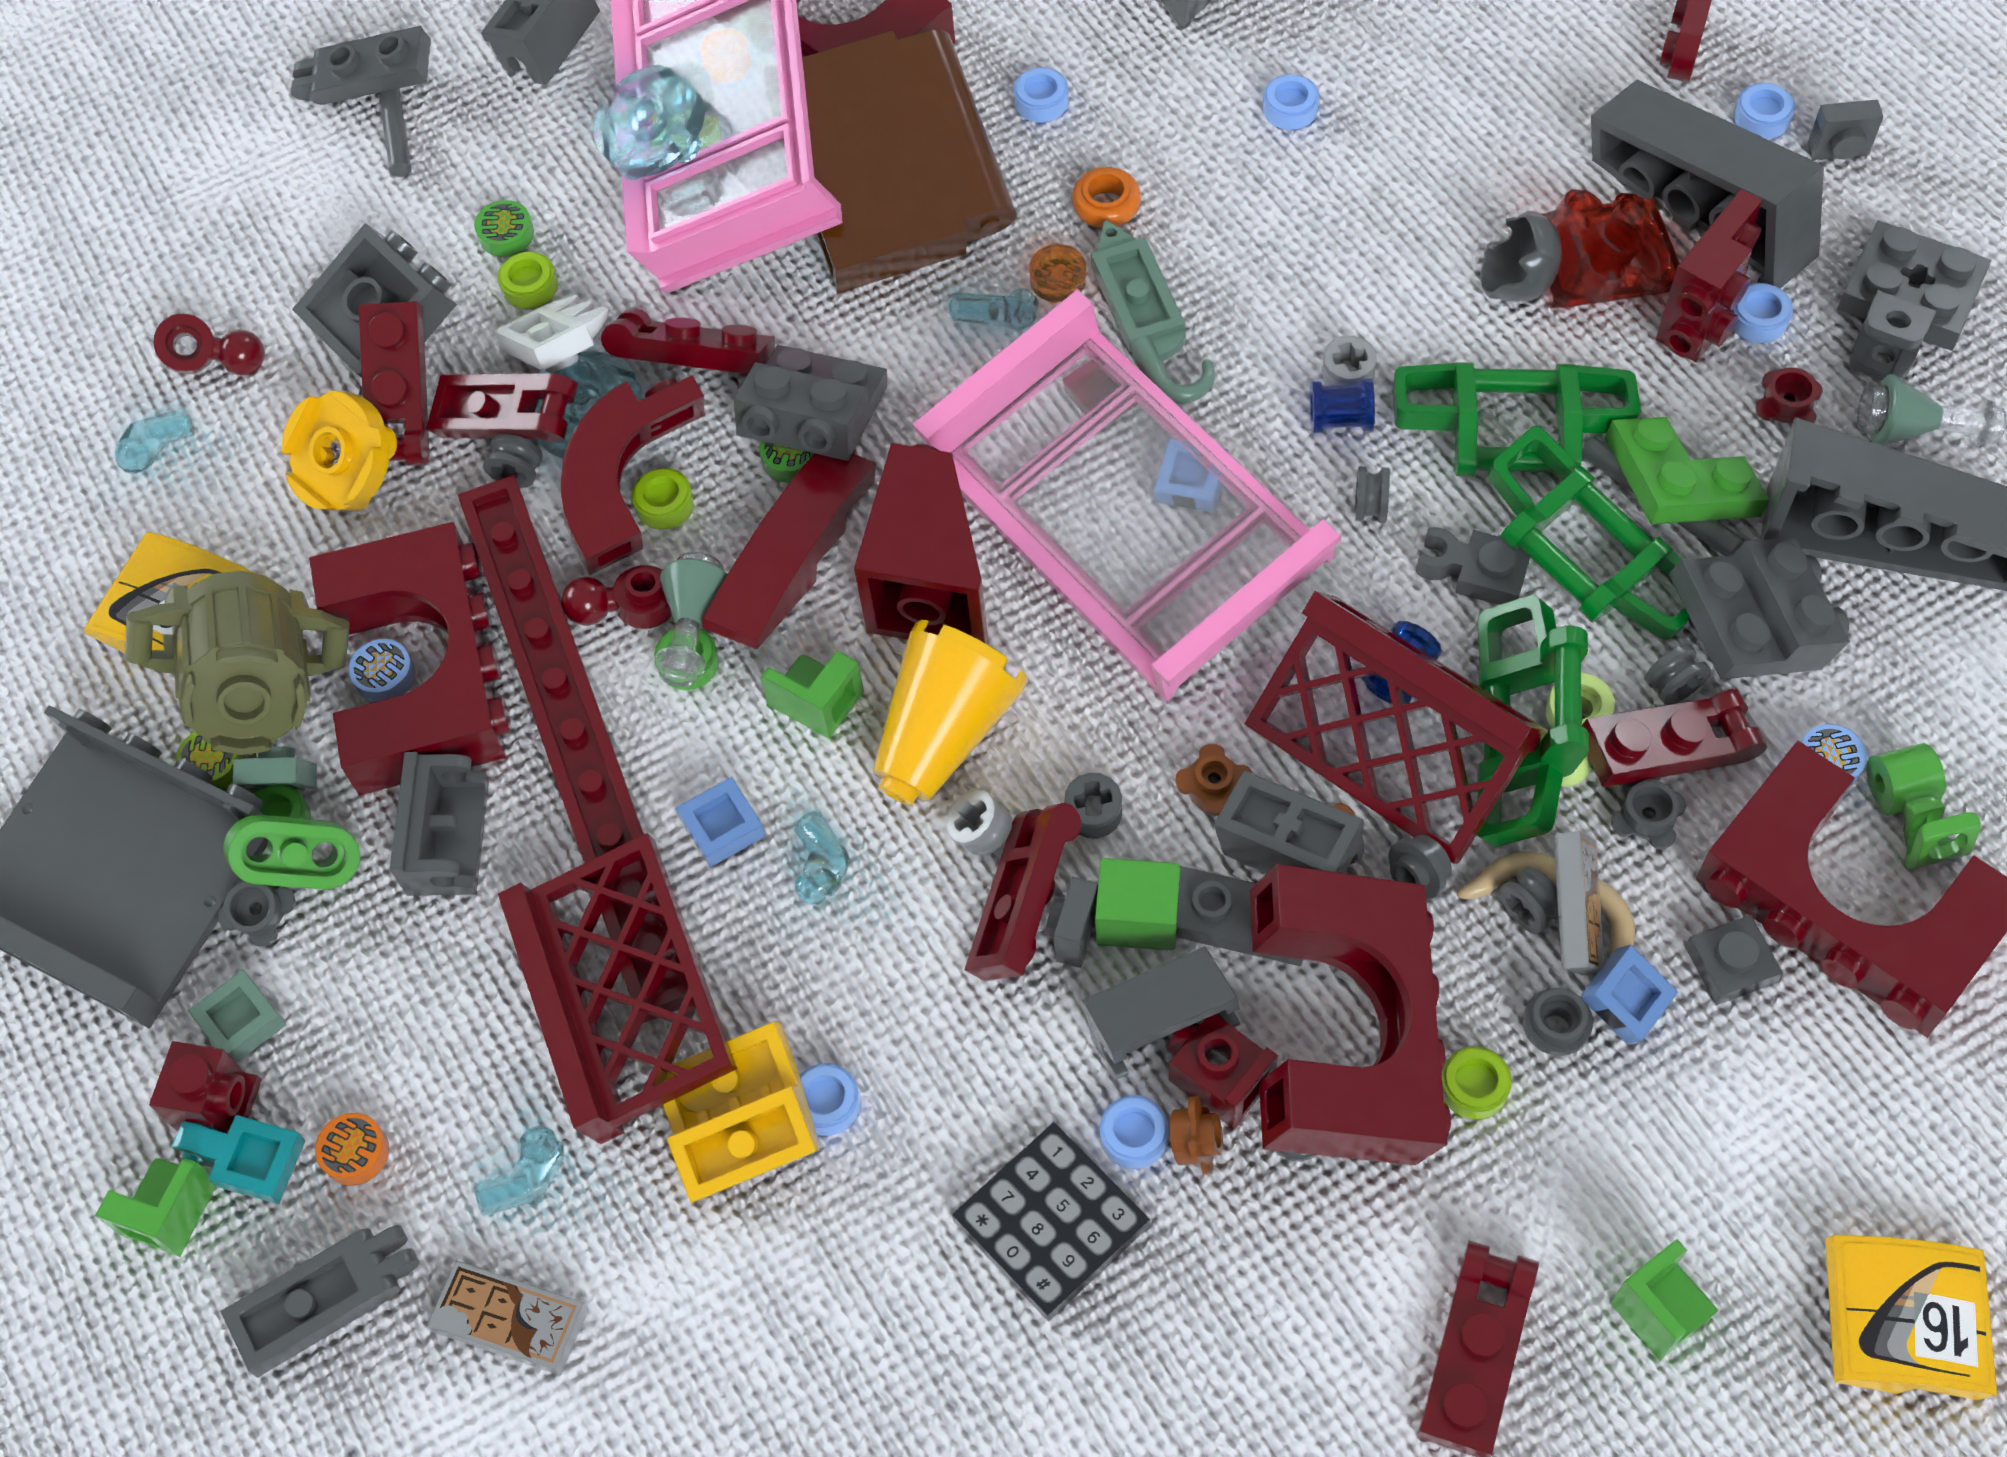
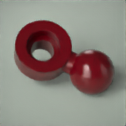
M175 314L164 319L154 334L153 343L157 356L167 368L180 374L198 373L205 369L212 360H217L232 374L248 375L258 370L265 358L264 345L254 333L239 329L228 332L222 338L214 337L204 321L190 314ZM184 336H190L197 342L196 350L187 356L178 354L175 349L176 342Z
M640 565L627 569L618 576L613 587H606L602 582L592 577L577 578L565 587L561 598L565 615L572 622L583 626L599 623L606 617L608 612L616 611L618 617L627 625L641 629L662 625L672 616L660 582L662 569L650 565Z

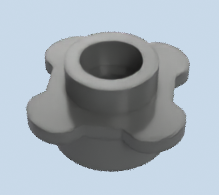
M1642 780L1625 783L1621 790L1624 798L1621 811L1614 813L1611 819V826L1614 832L1621 837L1634 835L1646 839L1656 849H1666L1672 846L1676 839V832L1673 829L1676 818L1683 815L1686 809L1684 797L1659 781ZM1650 810L1654 812L1655 816L1653 818H1646L1643 815V811Z
M238 877L236 885L228 892L225 898L224 906L219 909V924L225 930H238L249 935L251 942L256 946H269L277 940L278 932L276 928L284 914L294 909L296 904L295 896L286 887L276 889L270 885L251 884ZM255 903L262 905V911L258 915H254L251 911Z

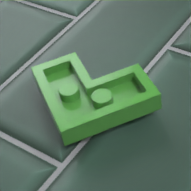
M1667 417L1612 420L1604 437L1650 524L1761 517L1770 501L1745 456L1690 459Z

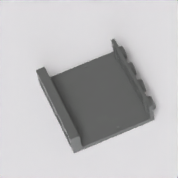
M48 705L44 714L66 733L0 829V950L150 1029L217 925L219 909L224 906L228 892L236 885L238 876L228 865L223 851L224 840L228 831L235 823L245 817L263 815L259 810L264 803L260 798L238 785L231 783L226 791L211 785L210 782L213 777L185 759L179 758L174 766L160 760L162 752L134 734L128 733L123 741L109 735L112 728L85 710L78 709L75 715L71 716ZM264 837L252 839L246 847V854L256 856L263 853L268 844L267 839Z

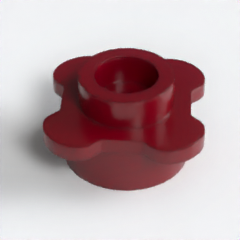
M1788 367L1769 371L1763 376L1761 384L1765 389L1764 396L1757 401L1755 411L1761 419L1765 421L1775 419L1779 422L1793 424L1795 417L1815 423L1817 415L1813 407L1815 401L1821 397L1823 389L1821 384L1810 373L1799 368Z

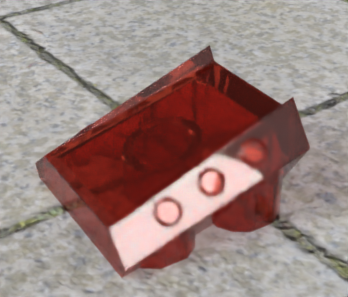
M1571 189L1565 194L1555 210L1542 214L1557 227L1562 243V262L1554 282L1549 287L1553 296L1551 309L1670 292L1675 272L1680 262L1654 199H1644L1637 194L1620 193L1611 203L1603 204L1599 198L1587 190Z

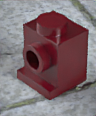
M1216 1014L1204 1019L1200 1025L1194 1023L1178 1030L1167 1047V1052L1173 1056L1169 1061V1081L1187 1095L1199 1096L1201 1105L1208 1107L1211 1113H1217L1220 1120L1232 1129L1238 1125L1260 1098L1259 1082L1277 1067L1278 1055L1268 1047L1263 1050ZM1214 1049L1229 1061L1222 1065H1215L1210 1063L1206 1056Z
M172 1041L149 1106L177 1132L182 1121L228 1134L235 1115L249 1118L262 1079L258 1075L245 1073L223 1049Z

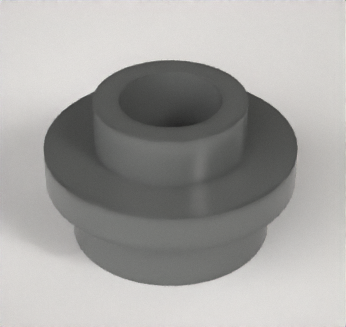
M1417 835L1414 838L1406 837L1397 841L1389 850L1390 873L1394 881L1425 885L1426 899H1432L1444 890L1446 879L1451 875L1452 866L1446 851L1434 839L1426 835Z
M1551 988L1537 993L1528 1002L1523 1015V1028L1527 1038L1537 1049L1550 1055L1565 1056L1579 1051L1587 1043L1593 1029V1017L1589 1006L1578 994L1568 989ZM1550 1016L1561 1017L1567 1022L1569 1030L1563 1033L1554 1032L1547 1027L1545 1019Z

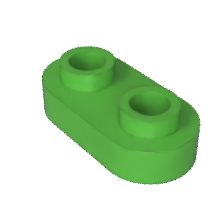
M268 815L248 816L239 820L230 828L223 846L225 859L233 872L243 881L257 885L333 889L349 881L357 871L360 862V849L354 837L340 824L326 820ZM256 837L267 839L268 844L263 853L256 856L246 854V847L252 839ZM324 842L332 844L331 854L326 859L321 861L312 860L313 849L318 844Z

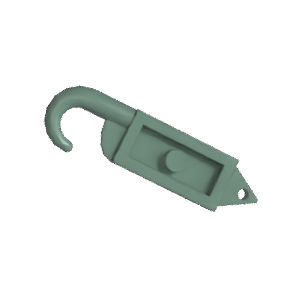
M1104 221L1098 249L1096 252L1091 253V268L1130 355L1133 354L1139 369L1175 403L1184 404L1200 399L1208 393L1214 384L1216 372L1213 362L1205 359L1202 362L1201 378L1190 385L1177 384L1169 378L1162 361L1173 357L1182 349L1186 342V329L1183 317L1146 238L1136 239L1111 222Z

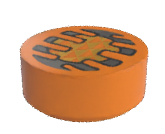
M346 1113L332 1119L321 1130L315 1145L316 1160L322 1170L335 1182L347 1186L360 1185L373 1179L383 1169L389 1155V1142L384 1131L372 1118L360 1113Z

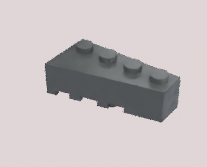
M1635 80L1591 115L1592 161L1646 201H1650L1655 196L1664 201L1666 208L1673 216L1672 220L1688 232L1696 226L1706 232L1741 189L1763 199L1755 225L1761 228V233L1752 248L1748 262L1750 266L1761 273L1757 283H1767L1781 289L1819 256L1824 165L1640 80Z
M1795 417L1767 487V495L1770 501L1764 510L1761 540L1796 538L1804 554L1812 555L1815 558L2007 591V486Z

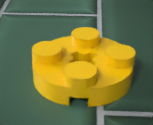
M326 391L327 393L320 397L310 396L300 402L294 409L284 429L282 454L290 455V466L293 474L285 473L288 484L294 494L310 507L333 511H361L367 507L385 478L389 459L393 457L397 448L395 433L390 427L384 425L378 410L368 400L359 395L340 391ZM333 441L340 442L341 453L339 460L333 465L335 453L330 449Z

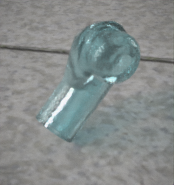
M1024 288L1013 290L1009 296L956 292L951 297L949 312L953 321L981 323L1022 330L1035 321V312L1039 307V302L1033 292Z
M184 407L131 423L123 433L114 451L115 461L118 466L131 474L142 473L152 466L166 443L195 435L194 426L187 409Z
M812 811L800 818L794 826V832L810 853L803 867L804 873L796 878L794 887L799 898L805 903L819 905L825 901L827 895L834 896L840 889L849 867V855L821 812Z
M536 1126L528 1129L520 1138L522 1154L513 1172L475 1183L476 1200L483 1216L537 1201L546 1194L564 1161L563 1144L557 1140L552 1129L545 1126Z

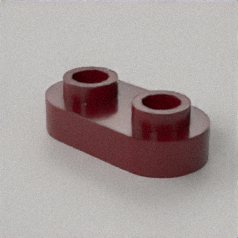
M1712 0L1676 1L1671 24L1680 25L1681 29L1679 33L1668 31L1659 63L1660 65L1670 67L1667 78L1690 82Z

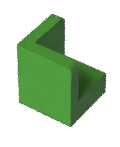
M839 651L835 652L826 666L807 655H800L785 675L768 667L760 677L768 706L828 739L832 737L864 693L858 661Z
M1101 858L1095 916L1096 945L1175 950L1180 866L1177 863Z
M156 1158L152 1161L133 1198L108 1190L95 1216L120 1236L181 1257L216 1187L208 1179L210 1173L196 1161L184 1158L178 1165L161 1158Z
M1678 1239L1627 1278L1610 1303L1659 1361L1706 1324L1718 1312L1716 1306L1678 1265L1688 1251Z

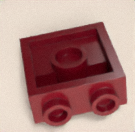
M1744 189L1739 191L1677 266L1655 340L1666 345L1676 355L1689 358L1694 362L1699 360L1711 344L1720 347L1726 341L1738 320V315L1734 314L1732 310L1741 301L1751 282V278L1746 276L1749 268L1748 262L1752 248L1761 233V228L1755 225L1763 199Z

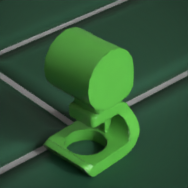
M1921 743L1869 757L1866 768L1867 780L1870 791L1881 812L1885 816L1898 813L1903 814L1906 819L1903 827L1907 846L1904 865L1909 870L1971 854L1981 829V822L1979 817L1973 812L1942 819L1946 809L1941 801L1946 787L1945 773L1937 753L1931 746ZM1953 834H1959L1954 840L1947 837Z

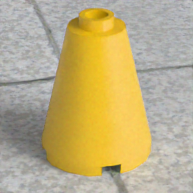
M928 620L916 622L909 634L873 767V773L882 779L878 789L892 799L908 806H912L916 798L929 801L1023 693L1028 683L1027 675L1021 669L1016 679L1003 670L1009 659L999 651L966 633L943 625L938 635L926 632Z

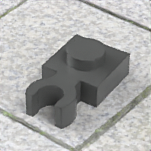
M1438 527L1428 528L1424 547L1437 550L1443 556L1435 558L1420 554L1416 573L1419 576L1429 580H1440L1448 576L1456 577L1458 581L1455 593L1499 605L1519 599L1531 559L1521 548L1512 550L1499 536L1473 530L1470 542L1466 544L1458 542L1455 535L1446 529Z

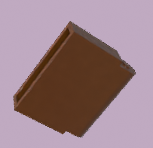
M894 30L802 57L814 177L841 204L843 223L816 234L837 294L966 254L967 242L1000 232L1015 221L1017 217L1016 210L949 33L943 30H930L897 40ZM777 65L764 68L767 98L774 118L782 116Z

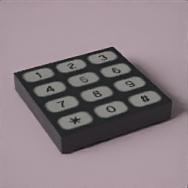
M1055 1122L1050 1124L952 1214L953 1222L1048 1322L1150 1227L1149 1217Z

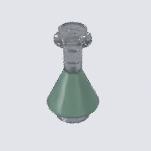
M1889 374L1884 377L1880 384L1869 383L1864 388L1858 405L1857 427L1860 432L1870 433L1873 443L1883 446L1934 430L1973 435L1974 446L1984 449L1988 444H1998L2002 439L2006 427V411L2004 408L1996 407L1993 400H1984L1978 411L1941 406L1896 374Z
M687 552L680 555L676 561L665 566L660 574L661 586L673 616L675 628L671 647L663 648L656 654L655 666L659 670L660 678L673 686H690L705 671L706 664L704 659L695 652L699 631L702 628V619L728 575L717 558L703 552Z

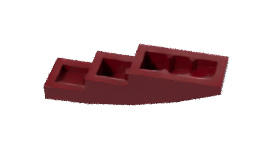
M814 453L765 515L733 564L702 619V628L758 649L816 583L817 563L846 531L847 512L874 483L876 462L855 454L851 455L849 461Z

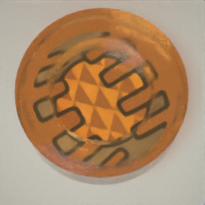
M1053 244L1041 248L1032 256L1029 263L1030 286L1038 297L1050 302H1062L1077 289L1082 292L1087 279L1086 262L1083 255L1077 249L1064 244Z

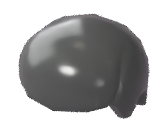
M1525 211L1518 217L1506 219V225L1512 230L1508 238L1490 242L1486 246L1481 268L1482 290L1489 298L1513 302L1532 301L1542 296L1549 289L1558 274L1562 262V243L1557 227L1541 213Z

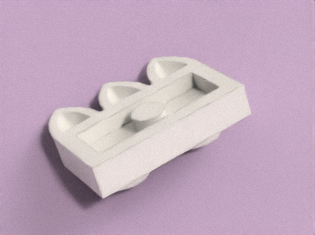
M574 295L549 303L494 330V333L503 352L542 371L545 369L548 372L559 371L577 362L579 359L577 353L594 345L592 339L603 327L608 315V308L602 307L593 310L594 304L592 301L578 304L579 297Z

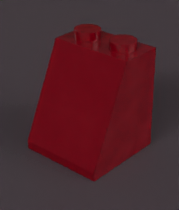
M891 443L854 566L867 633L908 640L915 623L920 620H928L929 623L926 630L928 633L938 635L943 625L966 633L987 645L989 644L982 579L952 452L940 451L926 444L908 446Z

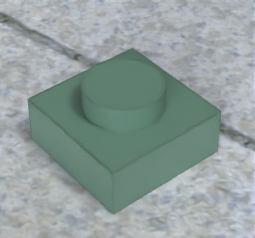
M272 747V749L266 752L256 753V758L233 759V784L252 790H259L268 785L278 784L289 785L295 789H317V764L295 757V748Z
M241 970L188 1010L217 1049H223L235 1063L239 1062L287 1025L244 970Z

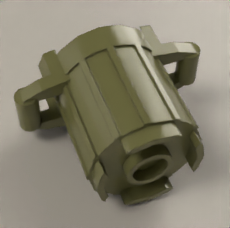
M245 571L217 573L193 584L190 588H187V585L173 587L165 600V604H157L127 614L125 659L130 663L139 664L154 671L174 674L175 697L179 700L181 719L188 728L191 727L203 737L204 741L210 743L211 748L216 751L237 755L260 753L272 749L271 744L277 742L278 738L287 734L294 726L296 730L301 726L307 701H310L311 696L308 676L319 675L345 667L350 624L343 618H338L322 610L309 608L302 591L289 589V593L286 588L264 575ZM153 625L172 626V635L163 634L164 650H152ZM303 630L323 631L321 655H308L307 640L303 639Z

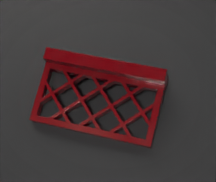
M1314 591L1302 611V614L1307 616L1306 621L1244 724L1412 837L1426 835L1434 839L1446 851L1450 862L1459 864L1528 752L1535 753L1541 740L1549 730L1338 597ZM1317 636L1335 646L1340 673L1310 681L1305 656ZM1350 657L1366 667L1352 670ZM1296 673L1298 684L1288 686ZM1378 674L1388 682L1393 707L1362 714L1354 679ZM1342 682L1350 718L1319 725L1312 690ZM1402 690L1419 701L1405 704ZM1300 693L1307 728L1285 733L1267 721L1281 697ZM1431 708L1441 714L1447 742L1414 749L1407 713ZM1395 716L1402 752L1371 759L1364 723ZM1456 725L1473 736L1458 739ZM1352 727L1359 762L1336 767L1326 759L1321 734ZM1309 737L1311 749L1297 740ZM1484 742L1505 755L1490 780L1468 785L1461 747ZM1449 751L1456 788L1424 795L1417 758ZM1404 761L1412 798L1389 802L1378 793L1373 768ZM1361 771L1364 785L1348 774ZM1483 790L1473 806L1470 793ZM1458 796L1464 822L1452 842H1449L1432 830L1426 803ZM1414 806L1417 820L1401 809Z
M648 833L531 890L520 882L498 893L575 1130L597 1143L603 1144L625 1133L622 1124L738 1069L655 839ZM643 858L648 874L637 898L612 890L622 868ZM579 889L593 895L578 927L561 922L554 901ZM655 894L660 906L651 904ZM607 900L632 908L617 941L592 933ZM647 913L665 919L668 927L657 955L632 947ZM565 934L573 936L570 944H568ZM588 942L612 950L597 984L581 979L576 968ZM675 951L678 955L680 964L671 961ZM627 956L652 965L637 999L612 990ZM667 970L685 976L689 986L677 1014L652 1005ZM584 990L592 993L589 1002L587 1001ZM607 999L632 1008L617 1043L599 1037L596 1023ZM696 1009L701 1022L692 1019ZM647 1014L673 1023L657 1058L631 1049ZM687 1029L706 1035L714 1056L689 1070L672 1064ZM604 1049L612 1051L609 1061H607ZM627 1057L653 1067L643 1091L621 1102L616 1081ZM667 1073L675 1075L674 1077L664 1081L667 1076Z

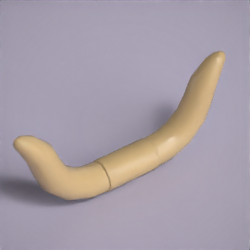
M1523 851L1499 857L1476 878L1457 891V896L1468 900L1487 896L1509 879L1517 877L1518 872L1528 866L1542 872L1557 887L1555 858L1543 853ZM1599 880L1601 912L1606 916L1610 925V955H1612L1616 948L1628 945L1634 947L1635 922L1627 902L1612 886Z

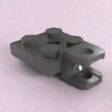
M1877 220L1837 307L1839 311L1865 320L1850 354L1851 367L1858 372L1883 380L1889 374H1896L1901 379H1905L1923 341L1953 351L1992 260L1971 253L1967 249L1954 247L1916 234L1907 228L1896 227ZM1909 281L1921 284L1920 288L1908 285ZM1872 354H1885L1892 362L1881 363L1875 360Z

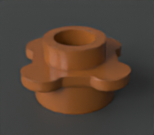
M1207 744L1200 748L1199 758L1190 768H1184L1177 772L1175 784L1180 793L1189 794L1191 801L1198 808L1210 815L1219 816L1243 771L1245 770L1250 773L1252 771L1248 766L1237 765L1226 757L1222 746ZM1216 775L1220 778V781L1212 784L1208 781V778Z
M1190 1096L1188 1108L1175 1109L1171 1113L1170 1141L1173 1156L1178 1165L1199 1164L1203 1175L1212 1174L1213 1156L1221 1155L1223 1133L1220 1118L1217 1113H1210L1208 1107L1201 1106L1199 1096Z

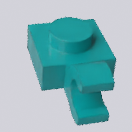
M235 1115L228 1134L182 1121L171 1147L184 1152L182 1155L183 1159L187 1158L198 1162L202 1166L213 1167L208 1179L215 1187L280 1204L306 1140L299 1132Z

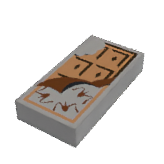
M1580 831L1556 833V837H1554L1561 964L1564 966V969L1580 975L1597 974L1604 965L1596 840Z
M456 1260L427 1327L433 1333L561 1376L588 1312V1307L584 1302Z

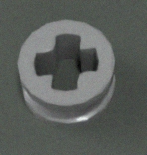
M1342 336L1334 339L1327 345L1323 355L1322 380L1327 388L1343 396H1356L1365 392L1371 387L1375 378L1377 356L1372 344L1357 336ZM1350 360L1351 365L1358 368V370L1349 371L1347 366L1340 364V362Z
M976 789L967 791L953 803L947 815L946 828L949 836L954 841L963 845L972 854L983 856L993 853L1007 840L1012 829V816L1009 809L1001 802L996 801L986 791ZM981 817L983 823L977 828L975 822Z

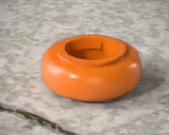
M1113 167L1094 168L1086 172L1075 183L1071 195L1074 212L1084 223L1096 228H1103L1104 221L1106 220L1117 227L1129 222L1138 212L1142 198L1139 184L1129 173L1120 168ZM1101 193H1113L1120 197L1108 203L1098 202L1093 199L1094 196Z

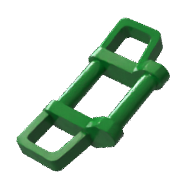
M1455 362L1449 364L1402 366L1397 368L1394 373L1393 406L1395 426L1405 430L1455 431V476L1474 477L1476 471H1489L1494 460L1508 448L1477 446L1478 406L1476 392L1554 394L1559 432L1558 445L1579 466L1582 465V433H1607L1612 420L1638 419L1641 412L1636 376L1633 372L1623 369L1580 366L1576 364H1557L1555 370L1474 368L1473 362ZM1452 388L1453 405H1416L1407 400L1406 392ZM1580 391L1616 394L1622 398L1624 408H1582ZM1531 451L1523 454L1508 468L1509 471L1554 472L1535 452Z
M1539 426L1531 427L1494 460L1488 472V479L1517 516L1504 529L1500 538L1512 550L1521 548L1581 604L1578 611L1591 623H1594L1615 608L1658 638L1668 640L1673 638L1691 621L1686 608L1678 615L1669 617L1631 593L1657 568L1669 576V573L1682 558L1660 537L1653 540L1593 485L1595 477L1584 467L1579 466L1544 429ZM1530 451L1535 452L1563 480L1536 505L1508 470L1523 454ZM1573 503H1577L1635 557L1618 574L1600 586L1541 533Z
M1529 595L1486 609L1479 614L1477 620L1480 664L1479 687L1510 706V695L1555 682V727L1549 729L1535 753L1528 752L1503 792L1506 793L1536 785L1531 810L1523 817L1500 823L1501 795L1476 835L1493 847L1549 833L1555 823L1562 779L1574 773L1589 752V732L1586 728L1582 727L1581 662L1588 652V634L1586 630L1577 626L1565 625L1557 628L1553 609L1536 595ZM1533 620L1538 648L1502 659L1501 635L1503 631L1509 627ZM1484 743V761L1480 762L1477 767V783L1490 780L1505 755ZM1483 790L1478 791L1477 800L1482 794Z

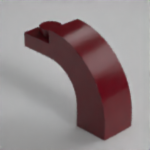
M693 375L679 382L674 378L664 380L651 387L646 392L645 398L640 401L637 400L626 381L600 398L588 410L573 432L562 463L561 498L572 543L589 576L643 549L641 531L620 493L621 478L630 459L642 447L705 416L704 395Z

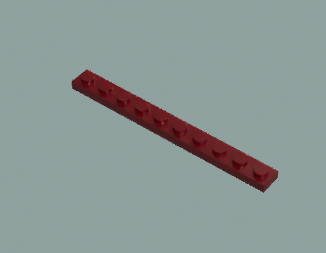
M515 475L457 495L584 863L644 835L523 495ZM643 858L622 868L612 890L637 898L648 874ZM655 894L651 904L660 906ZM607 900L601 914L610 939L617 941L632 908ZM647 913L632 947L657 955L668 931L665 919ZM675 951L671 961L680 964L678 955ZM627 956L621 972L630 997L637 999L652 965ZM667 970L652 1005L671 1012L679 1010L689 988L685 976ZM647 1014L643 1023L658 1017Z

